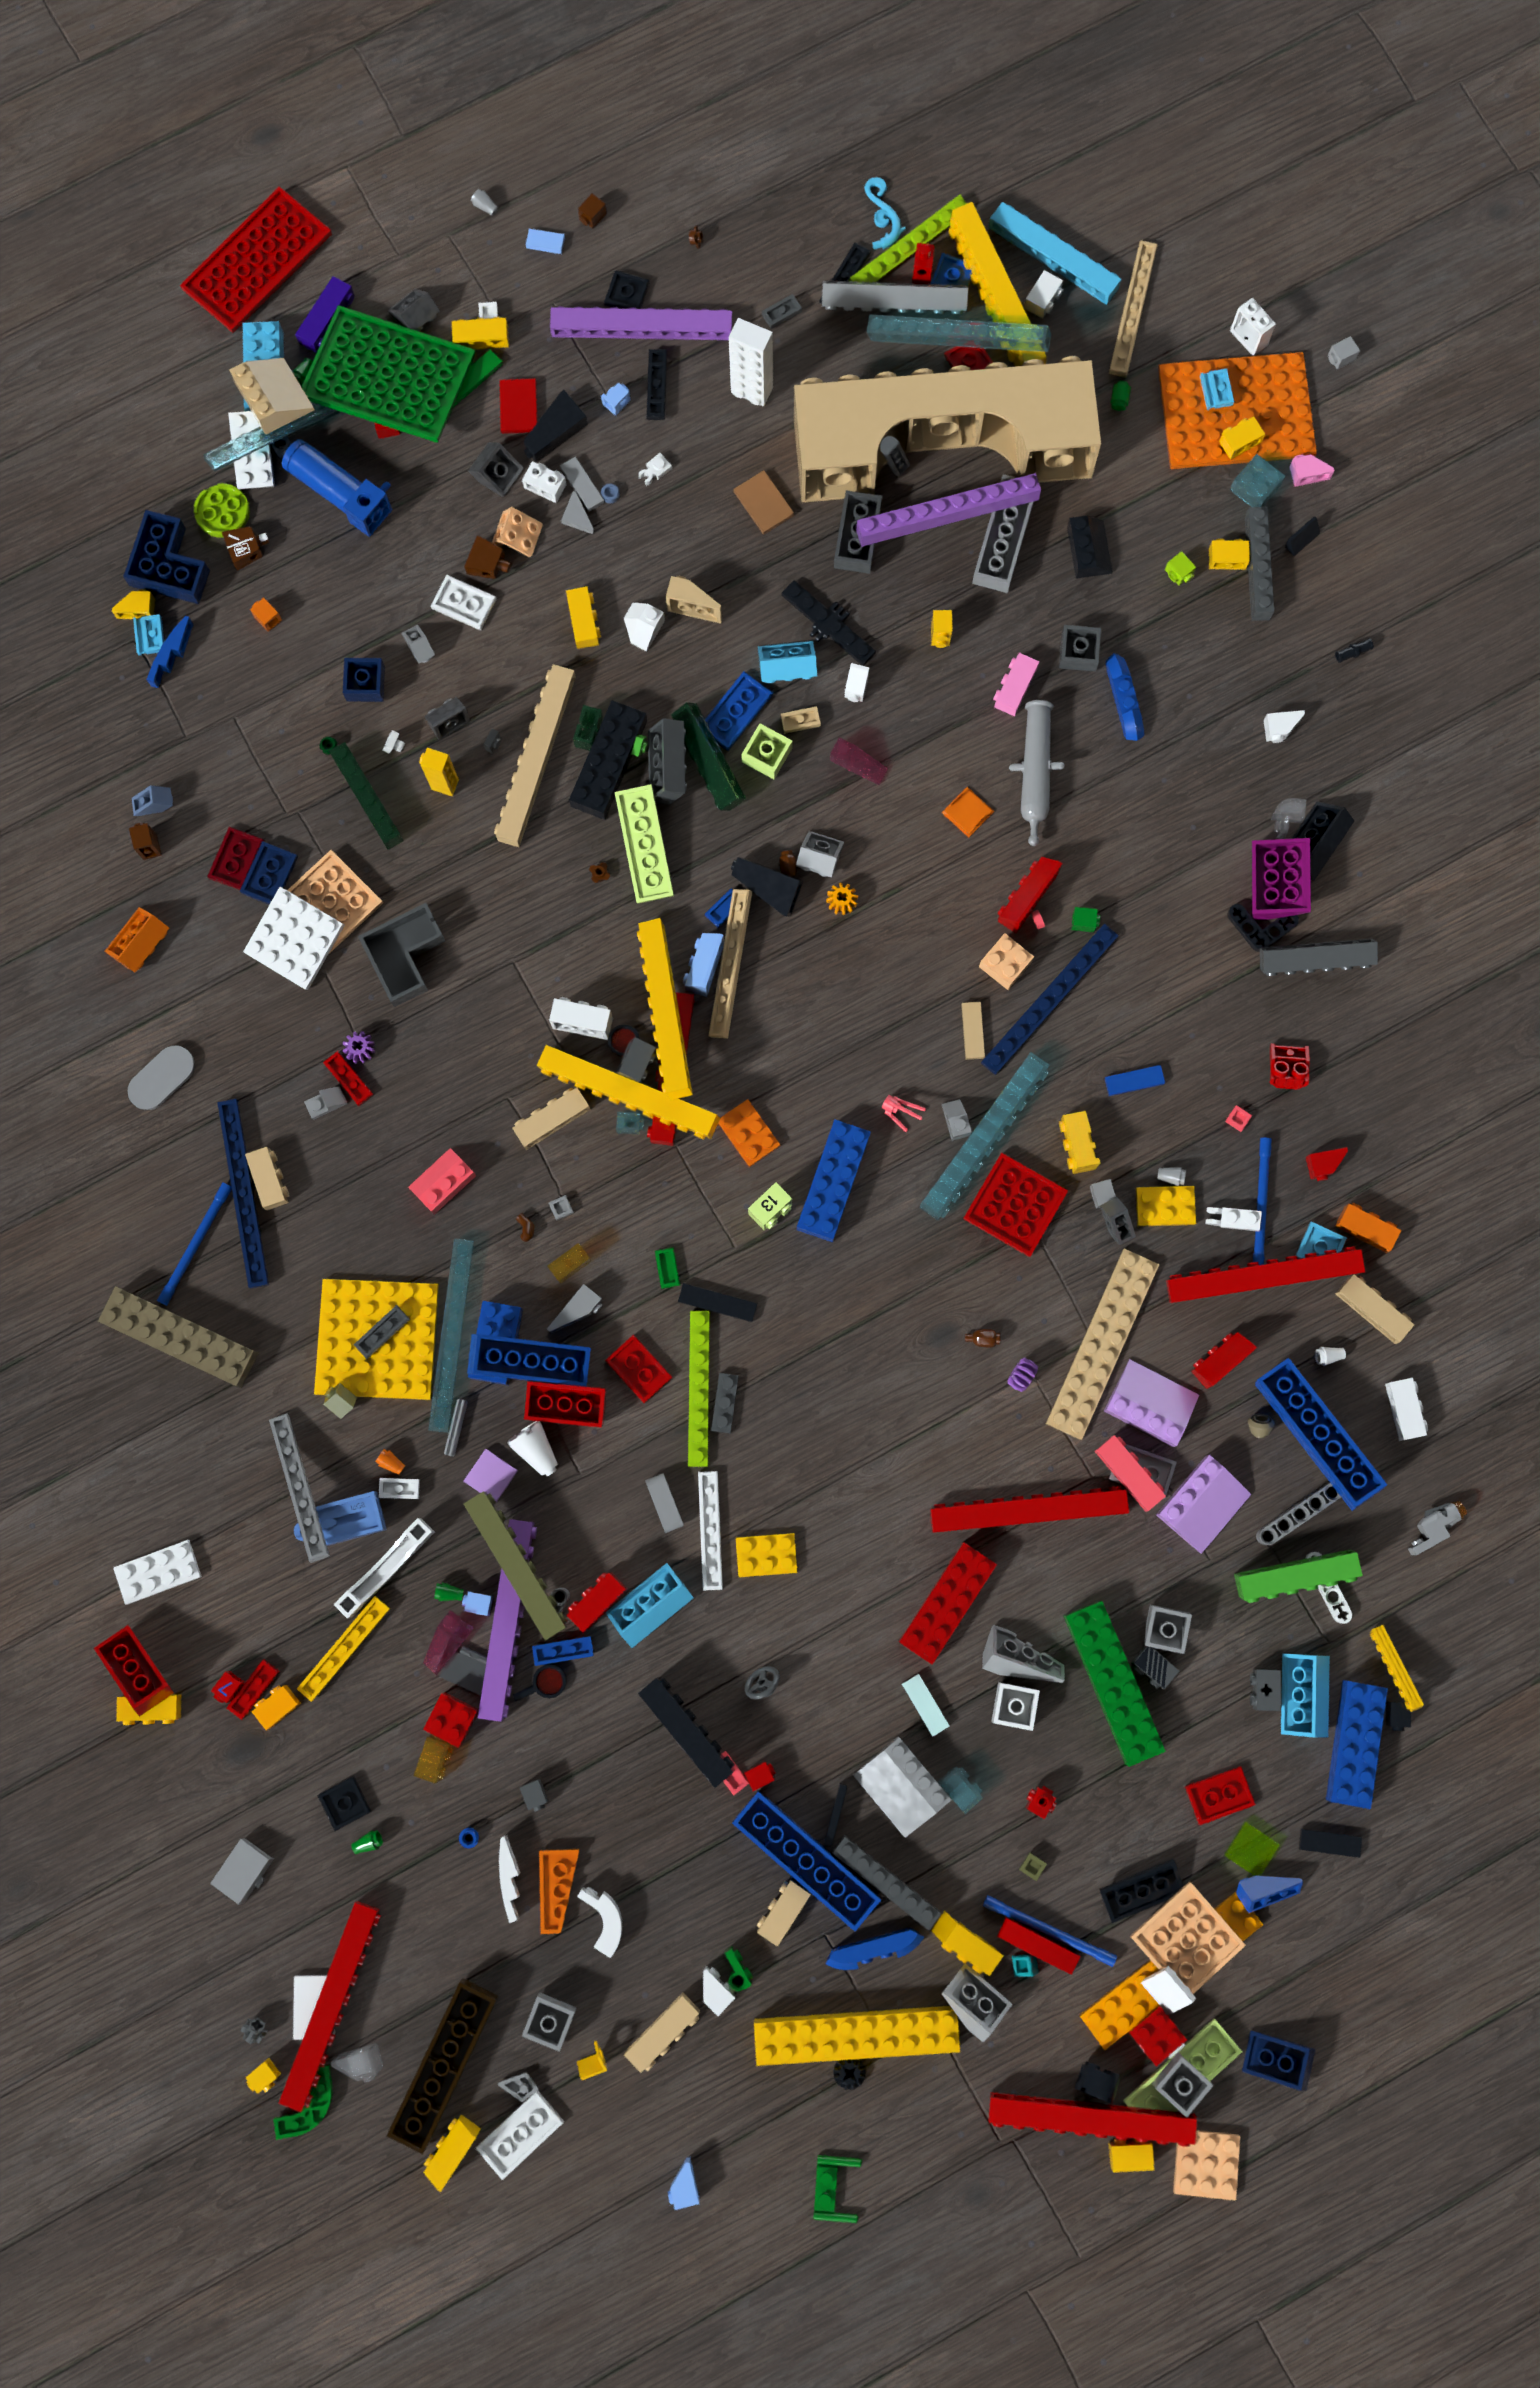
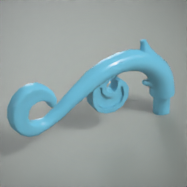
M878 177L871 178L866 182L865 193L881 208L875 213V224L883 228L889 224L890 219L892 221V231L889 235L886 233L885 237L879 241L872 242L874 250L892 246L906 229V227L901 228L900 219L893 208L871 193V188L875 186L880 188V191L877 193L878 197L883 196L886 192L887 186L885 181Z

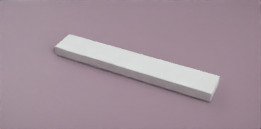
M718 1471L698 1472L703 1590H723Z

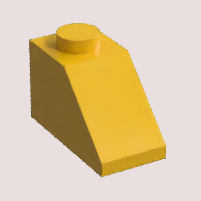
M145 589L131 591L112 608V612L117 619H138L144 616L154 615L155 598L150 591Z

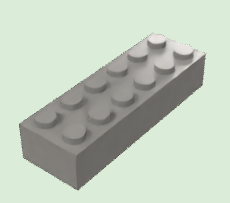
M1003 474L1001 482L1012 480L1016 477ZM1034 501L991 513L972 584L1008 593Z

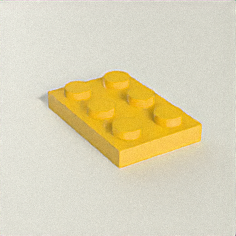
M1194 1186L1136 1188L1137 1226L1196 1224Z
M794 1533L736 1538L738 1577L797 1573Z

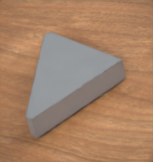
M573 491L561 523L594 534V529L579 497Z

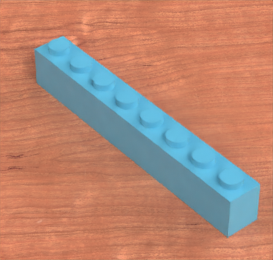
M1002 202L991 216L989 229L1107 305L1118 291L1121 278L1116 273L1108 271L1102 264L1094 262L1085 253L1077 251L1071 244L1065 243L1056 234H1051L1042 225L1034 223L1028 216L1017 212L1011 205Z

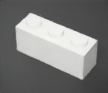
M1413 1378L1385 1384L1399 1441L1426 1436L1428 1425L1422 1417L1423 1405L1421 1401H1418L1417 1383L1413 1381Z

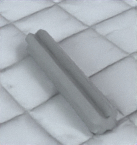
M457 1399L444 1450L445 1455H455L468 1403L466 1400Z

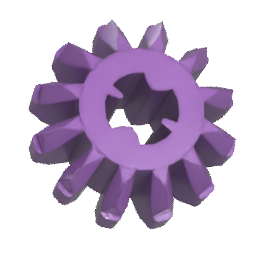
M355 1031L353 1032L354 1037L351 1038V1036L347 1035L349 1042H343V1045L346 1047L343 1049V1052L347 1054L346 1058L348 1060L353 1059V1062L357 1063L360 1059L362 1063H365L364 1058L367 1057L370 1060L372 1057L369 1053H375V1049L371 1048L375 1045V1042L370 1041L372 1037L370 1035L365 1036L363 1031L360 1032L359 1036ZM356 1046H362V1049L359 1050L356 1048Z
M1021 1359L1011 1372L1008 1384L1015 1390L1025 1391L1035 1377L1038 1366L1030 1359Z

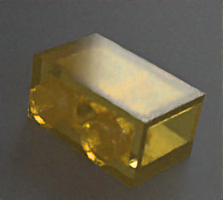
M578 1243L547 1267L561 1284L589 1264L591 1259Z
M428 1736L413 1776L435 1784L439 1780H443L447 1770L444 1768L445 1762L450 1760L453 1753L451 1744Z

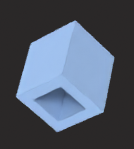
M468 1592L463 1597L462 1607H465V1612L490 1616L494 1596Z

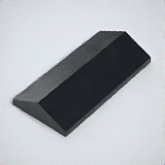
M1170 1859L1103 1887L1099 1891L1112 1923H1115L1169 1900L1184 1886L1175 1860Z

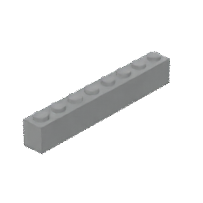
M823 281L822 306H825L827 310H836V307H843V310H854V307H859L862 311H872V308H880L879 311L889 312L890 309H897L898 312H908V309H916L915 312L926 313V310H934L933 313L942 314L946 310L952 311V314H962V311H967L968 287L964 285Z

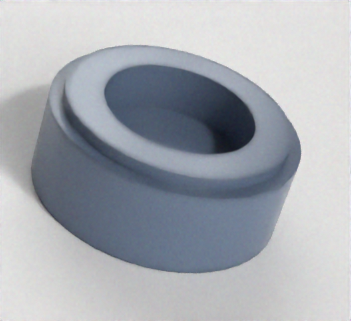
M606 484L602 487L601 496L604 502L612 504L619 499V489L616 485Z

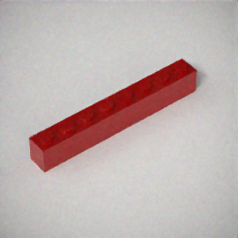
M676 992L687 1056L695 997L694 994ZM657 1070L655 1082H658V1087L656 1090L663 1092L662 1083H664V1077H661L660 1072ZM654 1116L652 1126H648L647 1137L650 1138L651 1143L674 1146L677 1125L672 1123L670 1126L660 1122V1118Z

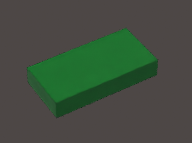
M674 1248L656 1250L655 1256L661 1289L680 1286Z

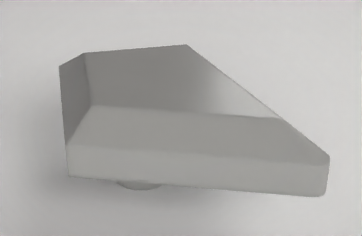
M527 2072L498 2083V2086L521 2102H524L539 2090Z

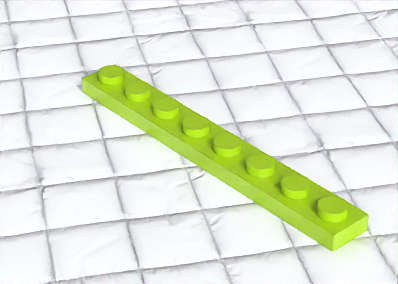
M961 194L858 271L848 281L877 282L916 252L917 243L927 244L951 225L952 210L967 204Z
M690 1311L688 1467H708L710 1311Z

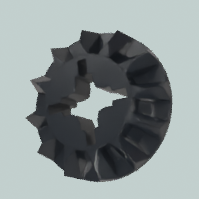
M860 2059L838 2060L834 2066L833 2075L838 2086L845 2090H855L862 2085L866 2077V2070ZM843 2067L848 2070L855 2067L853 2074L856 2079L850 2076L845 2078L846 2071Z

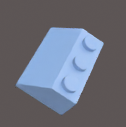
M702 933L701 938H697L694 949H697L695 956L692 955L689 961V966L691 967L689 974L686 973L683 979L686 991L705 997L708 996L724 946L723 934Z

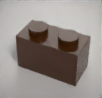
M137 823L134 827L129 828L133 848L143 860L162 856L157 834L147 823Z

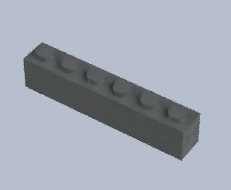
M1249 507L1245 515L1246 541H1249L1248 575L1251 621L1270 620L1274 613L1268 509L1267 507Z
M1374 939L1260 948V970L1264 974L1266 973L1267 976H1275L1277 972L1296 974V971L1302 970L1305 973L1315 972V969L1333 971L1334 968L1339 967L1343 970L1353 969V966L1371 968V965L1378 964V942Z
M843 1835L832 1850L835 1856L927 1930L932 1927L941 1915L936 1907L846 1835Z

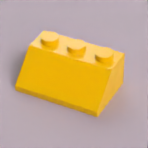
M462 2114L458 2120L456 2118L452 2120L447 2128L450 2130L447 2137H441L436 2145L438 2148L435 2155L431 2153L424 2163L427 2167L423 2173L440 2192L481 2130L480 2127Z

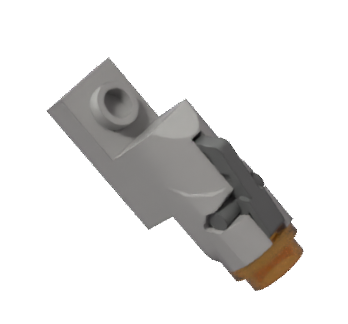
M1453 1501L1426 1510L1424 1518L1417 1524L1424 1540L1421 1537L1411 1542L1413 1546L1408 1548L1410 1554L1418 1555L1451 1537L1447 1530L1467 1515L1463 1504L1460 1501Z

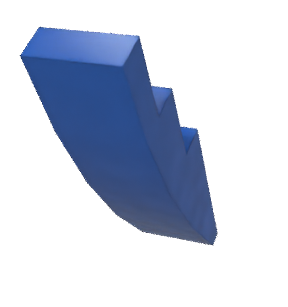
M185 616L161 646L146 679L151 687L159 688L163 672L171 673L176 656L183 658L193 627L190 617Z

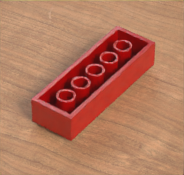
M963 1542L898 1642L933 1665L997 1564Z

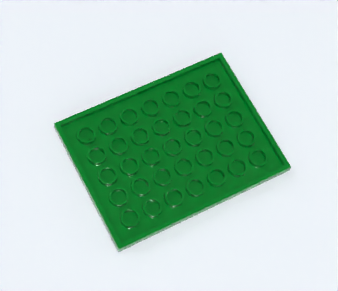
M338 305L304 380L302 389L310 402L438 443L475 357V350Z

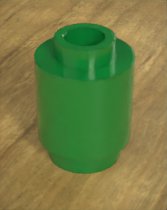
M1119 381L1113 385L1110 403L1111 408L1116 411H1124L1128 406L1131 386L1127 382Z

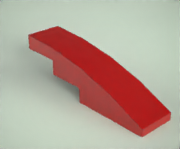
M1008 1918L1005 1919L997 1935L1010 1944L1071 1975L1081 1957L1060 1946L1058 1943Z

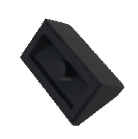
M1312 517L1288 539L1285 548L1293 556H1296L1320 534L1317 517Z

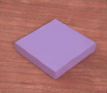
M485 1449L464 1479V1482L480 1493L483 1491L487 1494L491 1493L497 1503L518 1470Z

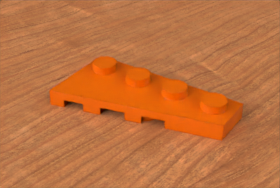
M580 1849L539 1851L541 1934H558L562 1932Z

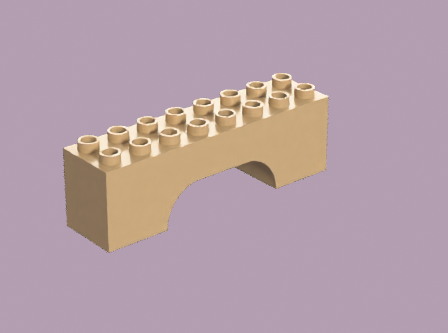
M1068 356L1061 359L1059 363L1044 364L1042 360L1032 359L1018 367H1007L1005 363L995 362L987 365L982 370H970L968 366L959 365L952 367L946 373L934 374L931 369L923 368L915 370L910 376L898 377L893 372H881L874 379L862 380L856 375H845L840 377L838 382L823 383L819 378H808L803 380L801 385H794V427L801 502L844 499L846 490L874 494L877 476L887 463L880 450V443L887 436L896 438L904 453L978 446L986 447L1003 455L1015 469L1018 478L1036 473L1038 482L1092 478L1101 446L1092 360L1081 361L1077 356Z

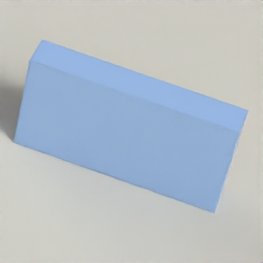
M529 229L526 248L562 254L565 236L559 233Z

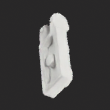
M1207 1207V1212L1210 1214H1222L1221 1221L1206 1219L1205 1224L1260 1231L1262 1211Z

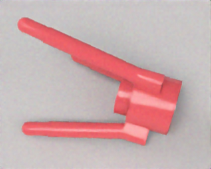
M888 1095L882 1105V1108L886 1110L884 1114L889 1116L905 1132L908 1129L892 1113L896 1114L898 1110H901L922 1120L920 1115L901 1106V1104L921 1111H926V1108L896 1096Z

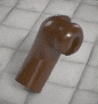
M520 1213L516 1218L523 1226L520 1237L523 1241L528 1242L534 1236V1224L523 1213Z

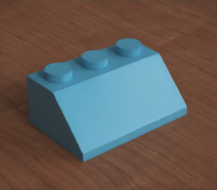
M813 641L758 646L762 682L792 681L796 678L811 679L817 676L816 654Z

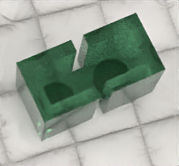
M583 705L579 724H577L573 737L575 747L590 751L602 723L603 715L601 709Z

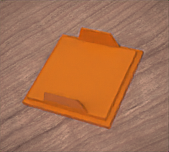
M966 787L942 814L969 838L994 813V810Z

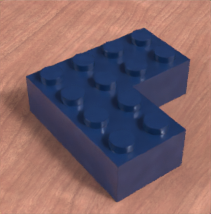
M145 510L123 578L131 587L199 604L210 570L204 561L178 555L186 530L181 519Z

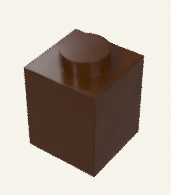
M591 194L578 208L580 221L594 229L607 214L606 203L594 194Z

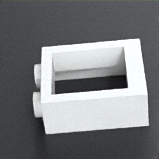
M1251 298L1238 308L1230 331L1249 353L1255 356L1268 346L1276 323Z

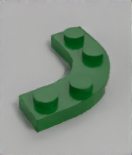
M329 2064L319 2069L318 2075H321L317 2087L312 2088L310 2095H313V2099L309 2108L305 2107L302 2112L278 2116L273 2119L276 2140L305 2134L315 2128L325 2117L330 2108L333 2092Z

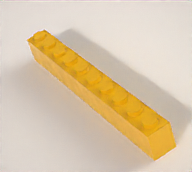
M661 918L638 923L639 931H637V937L639 942H642V947L639 949L641 957L645 961V964H642L644 975H647L648 979L645 981L647 992L650 991L648 1004L650 1009L652 1008L653 1014H650L652 1025H655L656 1031H653L655 1042H658L659 1047L656 1048L658 1060L661 1059L659 1072L661 1077H664L662 1090L664 1094L668 1095L670 1100L691 1096L693 1093L665 926Z
M548 1045L545 1046L537 1063L541 1073L549 1077L552 1074L558 1076V1080L566 1084L569 1081L575 1083L574 1086L583 1091L586 1088L592 1090L591 1093L601 1098L603 1095L609 1097L608 1100L618 1105L620 1102L624 1103L627 1109L635 1112L637 1109L643 1111L642 1114L649 1118L658 1117L660 1122L669 1126L671 1123L675 1124L677 1129L686 1133L688 1130L695 1133L694 1136L705 1140V1137L712 1139L720 1121V1117L715 1113L680 1099L670 1100L668 1095Z

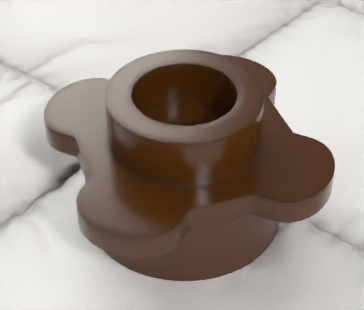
M696 225L693 230L689 231V241L691 245H696L697 248H700V243L703 242V233L698 230Z
M602 862L600 865L590 866L589 871L592 873V881L594 883L610 878V874L607 873L606 863Z

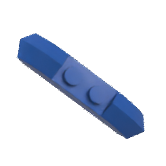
M1113 653L1106 660V670L1124 737L1126 740L1138 741L1144 736V727L1133 682L1125 659Z
M908 1927L835 1947L830 1952L825 1964L835 1969L855 1970L859 1969L857 1962L861 1961L862 1964L872 1962L874 1957L888 1958L893 1956V1952H896L899 1958L913 1951L924 1939V1936L913 1928Z

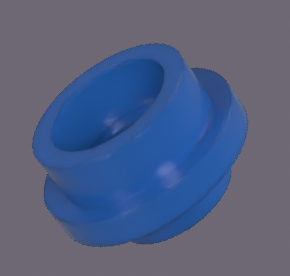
M465 1828L459 1835V1842L464 1848H473L479 1841V1834L473 1828ZM467 1834L472 1835V1841L469 1842L466 1840Z

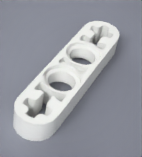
M1311 1552L1307 1554L1305 1559L1312 1558L1311 1556H1321V1554L1318 1552ZM1323 1584L1318 1585V1589L1334 1620L1342 1624L1348 1623L1352 1618V1612L1339 1586L1326 1587ZM1335 1591L1338 1594L1336 1602L1328 1600L1329 1592ZM1342 1602L1343 1605L1339 1607L1342 1611L1347 1612L1345 1615L1346 1619L1338 1618L1337 1615L1340 1612L1338 1608L1333 1609L1332 1606L1339 1605Z

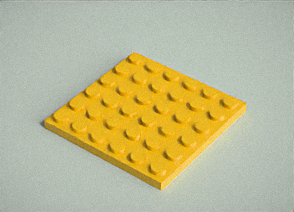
M323 1279L314 1395H325L330 1387L334 1388L340 1383L356 1397L431 1400L439 1284ZM398 1305L411 1320L370 1358L366 1359L354 1344L390 1310Z

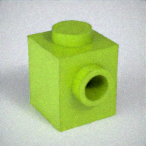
M1181 551L1167 563L1165 571L1168 573L1169 578L1180 586L1182 583H1188L1193 579L1196 566Z

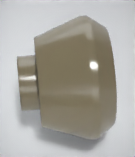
M1254 1414L1248 1419L1250 1432L1256 1438H1265L1275 1426L1273 1419L1266 1414Z

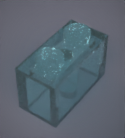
M955 1765L938 1780V1783L963 1813L966 1814L983 1799L980 1795L983 1791L976 1783L971 1784L967 1780L969 1775L963 1767L958 1769Z

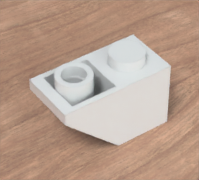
M706 1966L703 1971L704 2003L719 2016L735 1999L734 1990L731 1989L728 1982L724 1984L719 1979L721 1975L713 1967L709 1969Z

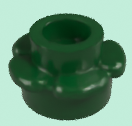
M324 737L319 747L324 754L330 755L337 751L338 743L332 737Z

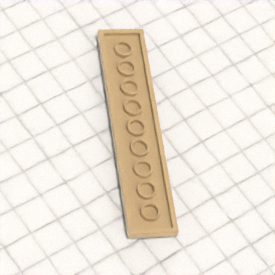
M1127 1249L1122 1250L1046 1425L1079 1440L1083 1439L1159 1264Z

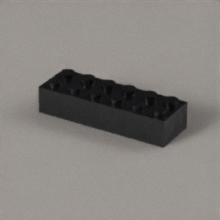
M611 700L569 798L572 808L603 820L606 819L614 801L615 792L618 791L633 756L631 754L636 736L642 735L646 726L647 715L645 712Z
M655 1678L638 1693L639 1696L712 1786L716 1788L735 1771L733 1768L734 1762L728 1755L726 1757L720 1752L722 1750L721 1746L716 1740L712 1742L707 1736L710 1734L703 1725L699 1726L695 1722L697 1717L690 1709L686 1710L682 1706L684 1703L682 1698L677 1693L673 1695L669 1690L671 1688L669 1682L665 1678Z

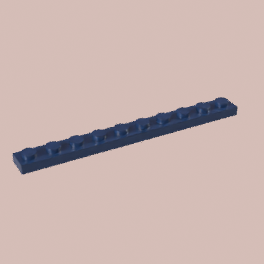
M1103 924L982 1060L981 1064L996 1075L1119 935L1106 924Z
M232 1099L217 1102L248 1287L252 1289L269 1285L250 1169L245 1156L247 1151L238 1100Z

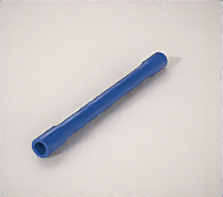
M1260 1138L1257 1211H1262L1260 1231H1255L1253 1262H1259V1265H1264L1265 1259L1264 1243L1271 1138Z
M222 1182L211 1206L171 1278L157 1299L158 1302L166 1306L170 1302L178 1283L222 1204L230 1194L231 1186Z
M989 1895L984 1900L983 1907L1016 1920L1111 1967L1116 1962L1117 1955L1065 1933Z

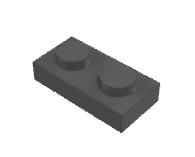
M792 294L763 310L762 316L770 329L801 313L802 308Z

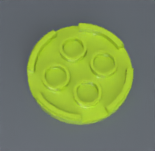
M219 483L206 490L204 489L198 495L194 504V514L198 525L205 533L214 537L224 538L222 532L243 528L249 519L250 507L240 489L230 484Z

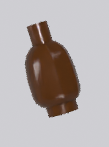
M792 850L782 851L779 858L780 871L794 877L797 873L796 856L793 855Z
M981 1329L973 1334H965V1342H973L978 1347L992 1348L1000 1345L1001 1334L996 1333L992 1329Z

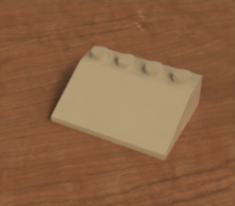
M284 358L246 361L229 370L237 388L265 435L314 411V407Z

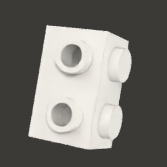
M533 461L522 479L525 489L557 503L566 487L565 476L561 472L552 471L544 464H537Z

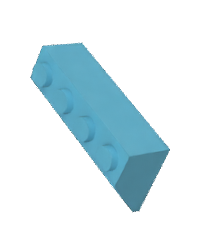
M666 1563L605 1613L622 1638L633 1648L694 1597Z
M1282 1653L1281 1734L1315 1738L1328 1737L1330 1656Z

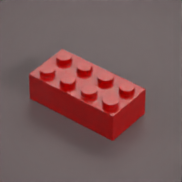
M129 1625L94 1647V1650L139 1717L174 1693Z

